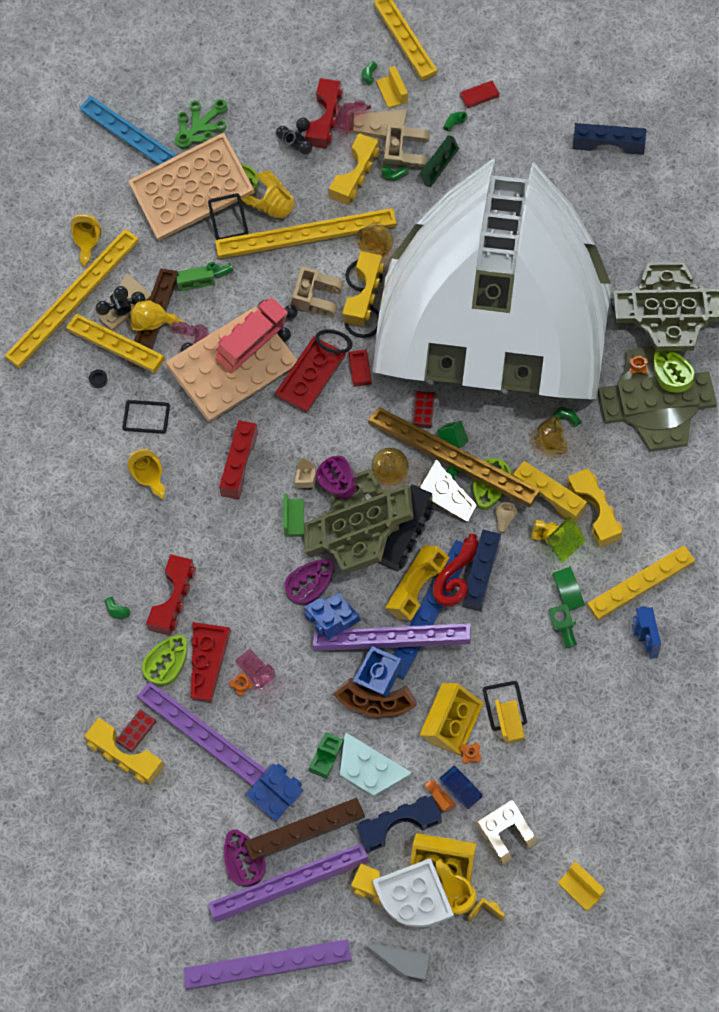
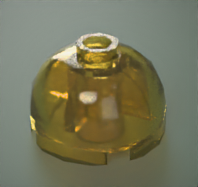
M369 224L360 229L357 234L360 240L358 246L362 252L382 255L383 259L390 253L393 247L392 234L382 224ZM380 248V251H379V252H372V251H375L376 249Z
M558 417L544 420L538 426L537 436L534 437L536 446L541 447L548 455H560L568 452L566 438L564 439L562 433L564 429Z
M384 448L374 455L371 470L380 484L395 486L406 479L409 471V462L401 450Z

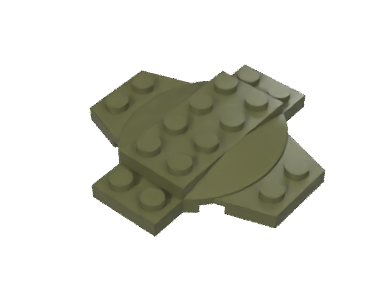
M647 262L639 287L635 286L632 290L613 291L615 323H633L634 328L644 330L656 351H694L700 330L708 327L709 322H719V289H705L702 285L696 286L684 262Z
M653 346L629 349L627 352L625 374L617 382V385L598 388L605 424L624 421L628 425L635 426L650 452L688 446L691 418L695 416L698 410L717 407L709 371L694 373L693 385L684 392L674 393L663 389L659 385L654 373V355L656 350ZM636 356L646 358L648 360V364H646L648 372L646 374H631L630 359Z
M371 469L355 474V493L350 498L343 499L332 496L330 501L332 507L329 512L324 511L321 517L304 523L305 553L310 557L327 551L329 555L335 556L345 574L381 562L387 537L392 532L399 530V524L414 519L411 489L408 485L392 491L383 490Z

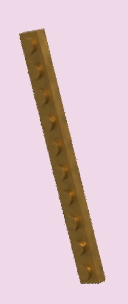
M378 407L368 419L369 424L529 508L540 495L539 489L381 407Z

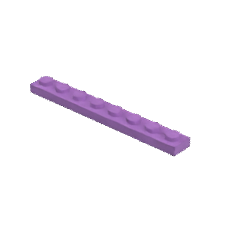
M450 624L346 629L329 640L323 634L319 635L317 631H314L313 649L314 651L370 649L371 646L375 648L471 644V625Z
M149 682L138 694L137 698L251 786L254 785L266 770L153 683Z
M362 843L212 901L208 905L216 923L359 867L360 864L369 863V859Z
M348 939L186 967L184 968L186 989L190 990L352 960Z

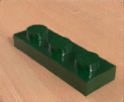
M448 135L419 173L426 186L431 187L459 150L454 136Z

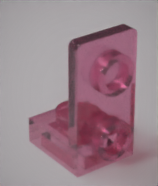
M355 100V103L346 102L342 106H337L335 128L352 131L354 113L371 109V105L365 104L363 100Z
M172 322L171 325L173 334L195 337L194 344L209 335L208 327L203 325H189L185 322Z
M248 649L236 659L239 667L260 690L275 678L274 668L270 664L265 665L251 649Z

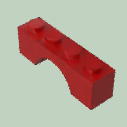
M319 79L316 91L317 102L325 107L326 112L321 118L310 121V127L306 131L305 140L309 141L312 147L327 149L328 143L332 142L333 132L331 130L336 126L335 114H338L340 110V103L338 101L343 98L344 89L341 88V81Z
M238 420L219 486L222 497L240 500L247 461L251 451L254 450L258 435L256 423Z
M170 554L164 571L166 578L174 585L173 594L165 603L152 606L146 622L149 631L171 636L172 630L175 631L177 628V615L183 611L184 602L182 601L184 595L187 596L189 593L190 578H194L196 572L192 559Z

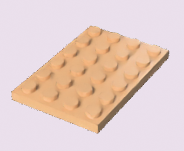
M224 132L128 180L158 241L210 216L208 200L235 193L240 194L241 199L255 193ZM237 197L212 202L213 212L216 213L237 202Z
M256 306L165 363L166 367L208 422L216 419L290 372L297 361L277 333L232 374L215 359L219 340L224 335H230L234 326L238 323L242 324L250 312L254 313L259 310Z

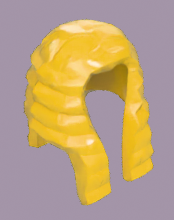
M269 169L258 173L257 178L267 187L262 200H259L249 195L243 198L242 201L246 202L248 206H252L258 211H263L275 219H283L289 216L295 207L294 197L290 195V192L282 186L279 178L271 173Z

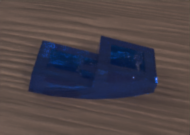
M455 766L451 767L439 778L441 783L467 809L471 808L483 797L475 785Z

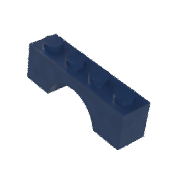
M575 123L572 149L591 151L599 145H614L621 148L626 154L644 155L647 128Z
M482 529L467 582L468 593L463 600V608L482 612L492 568L501 544L500 533Z
M427 796L420 797L413 804H403L393 812L386 811L379 814L378 818L361 821L357 826V832L366 854L384 847L387 833L396 824L409 822L417 825L422 830L441 824L442 817L433 796L428 798Z

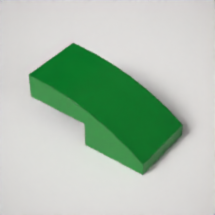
M571 566L553 572L552 577L559 590V596L563 605L567 604L569 611L585 606Z
M326 732L317 748V753L309 766L308 772L327 779L341 750L344 739Z

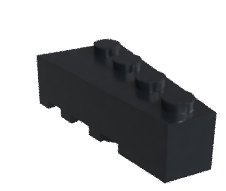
M411 484L410 489L414 519L399 524V530L392 532L387 537L382 559L379 562L397 572L401 567H405L409 558L407 556L409 551L415 549L417 544L416 538L418 535L423 534L426 520H430L434 513L433 493Z

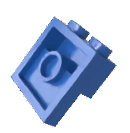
M339 592L325 601L320 597L305 606L306 613L304 615L309 623L313 622L318 634H323L327 640L361 621L358 613Z
M638 607L635 609L636 615L633 617V636H637L638 642L644 641L645 653H649L650 659L658 658L661 641L653 607Z
M371 646L365 656V660L356 673L354 682L370 691L387 697L405 661Z
M280 764L269 765L245 794L251 802L274 822H277L287 808L304 791L301 788L302 783L295 777H292V779L286 775L287 770Z

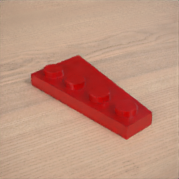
M193 622L191 698L211 703L231 629L229 627Z

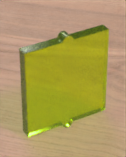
M570 516L546 538L552 547V552L557 555L562 563L586 541L580 531L581 528L576 525Z

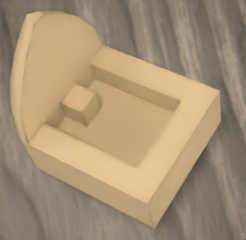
M304 457L297 464L294 482L296 488L315 487L316 467L310 460Z

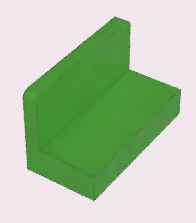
M207 266L178 271L177 282L179 292L215 285L213 270L207 271Z
M287 493L284 494L283 504L285 537H304V499H288Z

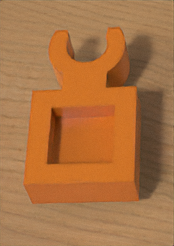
M430 779L424 784L433 794L435 803L440 810L452 811L457 806L446 791L440 788L435 779L433 781Z

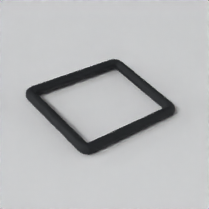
M235 193L208 200L216 240L248 234L240 194ZM237 197L245 232L219 238L211 203Z
M127 400L122 429L132 432L166 433L170 404L167 402ZM129 404L166 406L163 430L126 427Z
M517 681L485 686L482 689L491 729L494 731L501 730V727H495L486 691L489 689L515 685L523 718L522 725L527 724L526 713Z

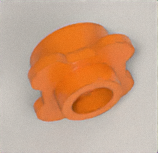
M636 356L630 359L631 374H646L648 372L646 366L648 360L646 358Z
M240 673L234 680L230 681V687L236 690L238 696H243L244 692L253 688V683L248 680L246 674Z
M473 743L472 745L463 744L460 747V750L463 752L462 761L465 764L481 761L482 756L479 754L480 745Z

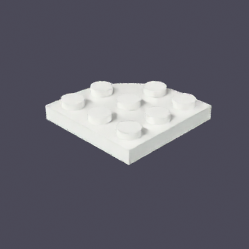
M431 858L373 880L383 908L394 920L403 925L417 928L429 927L454 917Z

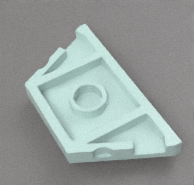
M348 733L345 734L340 769L341 778L372 797H376L384 790L390 789L396 783L411 776V772Z

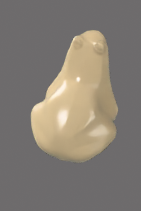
M503 502L496 508L498 531L501 533L506 532L510 522L517 515L516 507L509 502Z

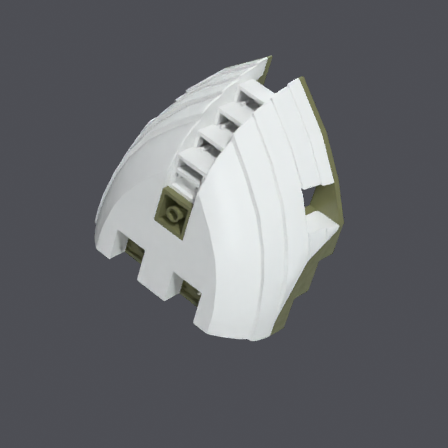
M493 158L450 188L414 225L392 256L388 273L385 277L379 311L372 372L405 379L462 384V386L495 390L507 389L539 393V395L552 397L597 399L611 282L596 244L572 204L535 162H532L529 179L494 176L496 158ZM445 357L450 358L453 362L450 368H445L442 365V360ZM524 366L528 369L529 373L526 377L518 375L520 367Z

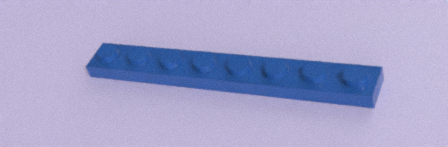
M455 541L448 554L449 560L444 568L458 556L463 542ZM462 567L460 570L454 573L446 581L443 588V594L445 596L450 595V593L445 590L447 582L451 579L459 578L464 567ZM435 580L410 626L434 625L443 606L435 601L433 596ZM422 646L397 648L394 656L405 661L397 676L398 678L404 680Z

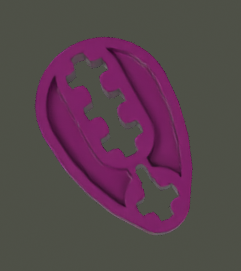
M332 456L320 464L316 472V479L326 492L343 499H348L355 493L356 476L352 466L345 457ZM330 467H332L335 470V472L339 476L338 479H336L333 476L332 472L329 469Z
M328 559L315 560L291 572L285 581V591L289 600L294 604L306 606L319 599L332 580L334 574V564ZM322 566H329V571L327 572L324 570L323 572H321ZM307 578H315L314 584L308 583ZM300 584H307V590H300ZM293 590L299 591V592H300V595H299V596H297V595L292 596V595H293Z
M234 829L227 833L225 839L224 860L230 879L236 885L251 887L258 884L265 876V859L262 858L251 862L244 845V841L250 838L241 831ZM233 835H236L237 838L241 837L238 839L240 848H237L234 842H230ZM241 853L244 856L248 855L246 862L248 865L252 864L249 867L251 874H256L253 876L254 880L252 881L249 878L245 879L247 872L245 869L241 870L243 862L237 860L240 858L239 854Z

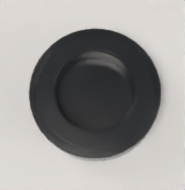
M99 369L92 371L89 375L90 385L97 389L103 388L108 382L107 374Z

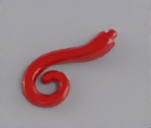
M471 533L468 538L464 539L458 556L439 573L433 584L434 599L441 606H455L461 603L468 593L467 583L460 578L449 580L445 586V590L449 593L455 587H459V591L455 595L445 596L443 588L446 581L454 573L474 558L479 544L476 540V534Z

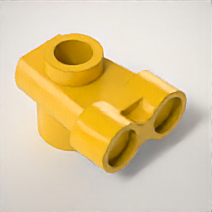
M535 520L531 532V540L540 541L545 539L547 544L557 545L563 535V526H558L554 522L544 523V521Z

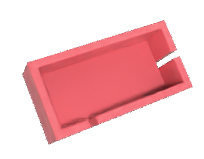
M272 297L268 301L264 300L258 306L259 310L254 313L250 312L242 324L238 323L234 326L230 335H224L219 340L215 359L231 374L283 328L288 312Z

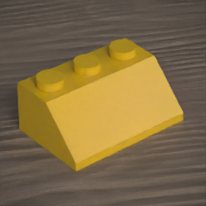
M442 683L419 736L434 746L461 756L463 752L460 750V747L467 743L484 703L458 683Z
M416 833L412 846L410 866L431 858L435 867L436 861L441 860L449 866L453 875L464 877L471 882L477 843Z

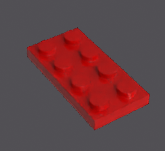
M313 336L275 392V397L308 413L346 354L332 353L322 349ZM320 340V342H321L323 345H325V346H327V347H329V348H332V349L340 350V349H338V348H336V347H334V346H332V345H330V344H328V343H326V342Z

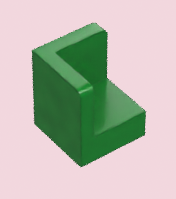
M462 420L446 423L437 430L440 439L458 448H461L468 442Z

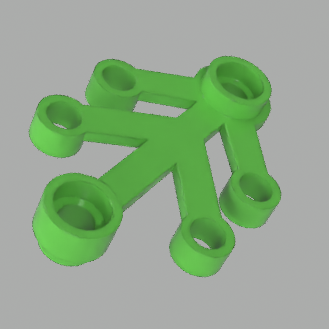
M223 99L216 100L213 108L199 120L200 102L192 101L190 103L192 127L187 131L188 114L180 112L178 114L180 133L175 136V143L180 148H188L192 143L209 140L206 138L207 136L213 138L214 135L211 131L224 132L226 130L225 121L218 120L215 124L207 123L217 114L223 115L228 111L227 102ZM197 132H205L203 135L194 136Z

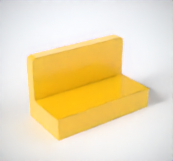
M396 66L389 67V76L378 79L376 83L387 107L390 109L408 103V92Z
M499 699L495 700L505 743L525 740L517 701L500 703Z
M576 861L558 881V884L586 911H589L605 894V889Z

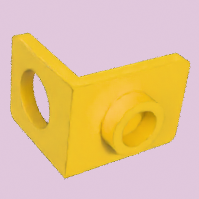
M485 898L480 900L468 916V921L471 922L482 907H484L501 921L505 920V914L500 911V906L493 901L488 902Z

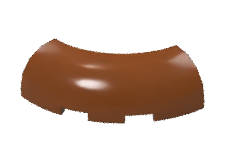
M350 677L333 693L336 699L350 710H355L370 717L397 716L417 706L416 699L407 685L389 692L386 697L361 687Z

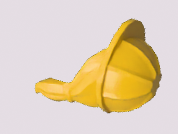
M80 214L72 218L71 232L74 243L81 250L79 255L81 265L85 266L91 259V249L98 243L102 229L99 221L94 216Z
M151 300L137 302L132 307L130 314V326L134 331L138 332L154 330L164 323L179 326L183 322L175 314L166 313L161 305Z
M148 449L135 451L130 455L127 465L131 476L139 484L150 486L154 495L164 499L165 487L160 482L163 471L160 459Z
M437 860L435 870L442 879V887L453 914L462 915L468 913L475 906L476 890L474 886L464 877L453 875L448 865L441 860Z

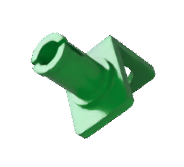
M564 604L549 609L554 630L561 631L565 648L577 645L572 630L576 621L572 622L568 605ZM558 610L565 612L566 618L564 621L560 622L555 619V613Z

